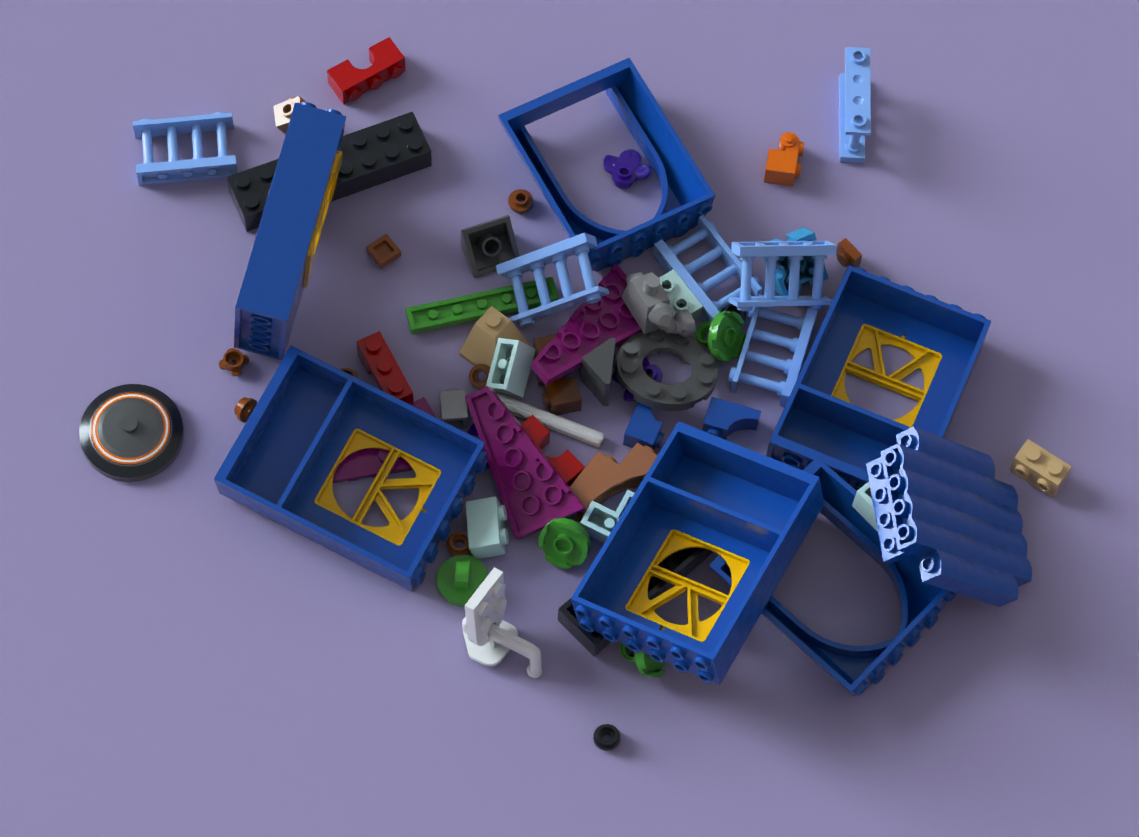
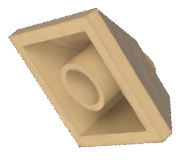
M491 306L475 323L459 355L474 366L485 364L491 367L498 338L519 340L527 345L529 343L509 318Z

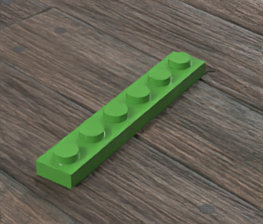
M553 277L545 278L551 302L559 300ZM535 280L522 283L528 309L541 306ZM512 285L405 308L411 335L477 321L491 306L503 315L519 311Z

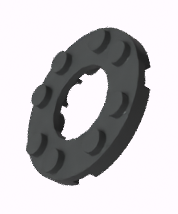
M661 329L644 334L642 331L627 339L619 349L615 365L616 376L623 389L626 388L634 395V399L639 403L664 411L687 410L693 408L696 403L703 399L706 401L714 391L718 377L716 360L703 343L690 335L683 337L680 334H667ZM669 351L673 352L675 356H682L683 361L691 366L692 373L685 382L676 385H665L648 377L643 370L642 363L645 358L650 357L654 352Z

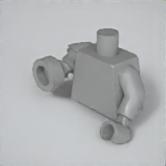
M650 271L645 274L638 272L627 276V287L621 298L644 334L661 329L667 334H680L686 337L696 332L695 321L689 311L684 310L673 316L669 306V297L660 284L658 276Z

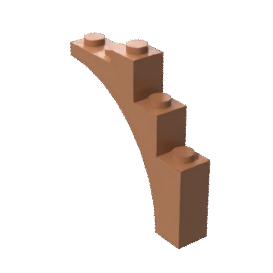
M637 442L620 465H618L612 456L608 454L603 455L598 451L570 488L587 509L592 500L602 504L618 493L638 487L658 455H656V452L651 447L642 446ZM587 510L574 516L582 520Z

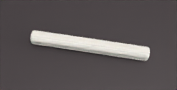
M495 392L512 415L525 420L534 415L546 428L595 447H600L603 442L604 434L602 432Z

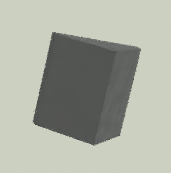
M509 215L461 230V248L473 277L496 271V265L520 256Z
M609 338L582 357L581 381L603 406H608L616 338Z

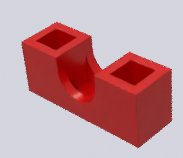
M390 37L369 48V61L372 64L369 68H355L347 59L327 70L328 84L343 104L357 100L365 92L379 88L382 83L391 78L395 79L406 71L405 57Z
M378 331L358 340L357 354L368 375L372 374L375 378L378 388L407 404L413 403V391L381 332Z
M534 415L520 424L540 450L550 443V431ZM566 450L558 457L546 456L569 486L573 484L585 468L569 450Z

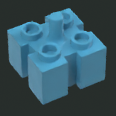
M805 227L786 234L787 241H817L815 233ZM776 238V239H773V240H771V241H781V240H779L778 238ZM779 256V260H776L775 292L781 296H788L790 259H788V256ZM803 256V259L800 260L799 291L802 290L800 284L804 282L810 286L813 285L814 259L812 256ZM824 264L823 281L826 280V279H829L828 274H827V271H826V268H825V264Z

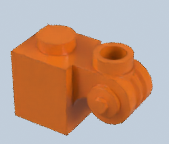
M784 133L780 138L779 150H768L764 182L793 186L794 178L800 177L802 163H798L797 158L798 156H803L805 142L799 141L795 133Z

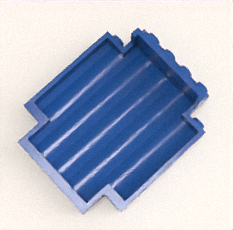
M914 426L896 434L897 444L880 451L881 457L866 464L883 562L891 564L913 555L918 557L923 583L997 607L1017 600L1018 587L1031 582L1032 567L1027 559V542L1022 534L1023 520L1017 510L1018 495L1014 487L994 479L995 464L990 455Z

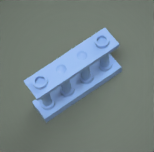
M845 47V73H840L839 77L840 162L864 163L865 136L871 135L870 48Z
M217 112L210 115L133 121L135 138H142L144 163L136 164L139 185L225 178L238 173L236 155H228L226 130L234 129L232 113ZM216 131L218 157L204 158L201 132ZM192 133L194 158L179 160L177 135ZM167 136L169 161L154 162L152 137Z
M702 215L698 220L697 232L674 246H667L663 240L658 241L654 244L653 257L666 273L673 269L702 304L701 318L704 322H712L714 317L730 304L729 297H740L741 287L717 302L711 301L706 292L733 275L741 283L742 263L720 237L712 221L708 222L704 215ZM703 239L713 248L687 265L681 264L677 258L678 254ZM720 257L727 266L726 269L703 283H697L693 279V272ZM753 276L751 278V296H759L762 291V285L759 279Z
M584 232L496 265L498 275L506 277L512 282L519 314L509 317L514 324L519 325L521 328L529 327L535 324V320L586 302L588 304L599 302L602 300V296L609 294L608 289L595 285L588 257L589 249L597 246L595 236ZM572 255L578 256L586 290L575 294L572 291L565 263L567 257ZM550 263L556 265L564 297L553 302L550 300L543 272L545 265ZM528 271L534 274L541 306L531 310L528 309L521 280L523 273Z
M828 240L732 242L731 252L742 260L740 297H729V302L736 306L737 310L751 311L752 307L809 306L812 309H824V305H831L833 301L829 297L822 295L824 259H827V255H836L837 245ZM779 256H788V259H790L788 296H775L776 260H779ZM803 256H812L814 259L812 295H798L800 260L803 259ZM755 257H764L766 259L764 296H751L752 261L755 260Z
M752 307V310L748 313V317L752 318L737 367H731L728 382H732L730 392L736 393L738 383H745L777 392V395L781 396L780 406L785 407L800 374L818 310L808 308L806 315H800L799 318L763 307ZM761 317L797 327V330L801 332L799 338L794 337V339L758 330L755 327L758 318ZM753 338L789 348L790 352L794 353L793 359L785 361L749 351L751 340ZM745 360L783 370L784 374H788L786 382L781 381L779 383L743 373Z

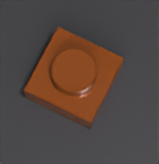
M387 234L366 246V252L381 269L401 257V250Z
M846 238L838 243L836 257L839 263L844 267H848V265L860 267L862 254Z

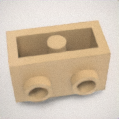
M1027 439L1014 457L1009 471L1053 498L1066 481L1072 466Z

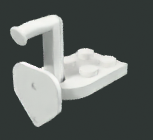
M494 567L465 604L466 617L462 621V628L468 655L471 659L485 666H495L503 660L511 649L529 658L530 665L527 667V674L532 678H538L542 674L541 650L534 644L518 637L516 627L502 620L507 604L505 599L506 585L504 584L503 571Z

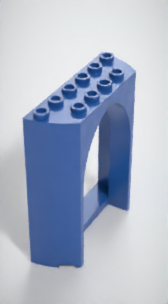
M630 58L498 115L502 127L567 236L571 238L584 232L595 236L597 246L589 249L590 252L588 253L593 271L599 272L607 267H613L615 263L619 265L629 257H638L645 250L654 247V244L660 240L666 242L675 236L681 237L685 235L689 230L698 225L700 216L704 215L705 217L713 208L714 192ZM606 90L607 96L647 161L652 166L661 190V204L655 217L624 231L600 225L583 215L564 193L525 125Z
M816 457L803 471L820 477L824 500L820 513L871 556L888 574L900 601L901 624L896 637L886 642L869 646H851L828 640L813 632L773 596L770 597L761 614L852 696H860L872 683L876 685L882 680L886 674L884 670L890 664L895 666L903 657L902 651L907 646L912 648L920 640L921 635L919 634L925 627L929 630L939 619L937 615L942 611L947 602L949 603L955 598L957 593L923 583L918 557L910 555L891 564L883 562L878 532L852 507L857 491L822 460ZM718 555L709 564V568L731 587L732 577L729 566Z

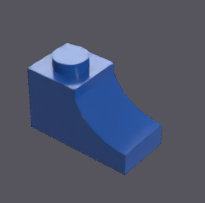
M711 397L702 431L727 440V437L735 431L744 429L757 430L761 411Z
M639 402L637 403L624 433L623 445L633 448L638 442L642 446L651 447L653 450L655 447L660 448L665 434L661 432L662 422L655 419L651 407Z

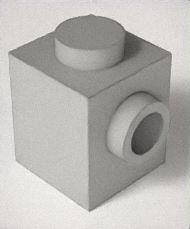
M449 388L445 391H440L441 421L457 429L468 428V414L471 413L465 399V389Z

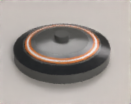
M125 384L103 392L90 403L80 422L79 439L87 461L95 470L117 481L136 482L160 474L173 463L183 444L184 427L177 406L166 394L147 385Z

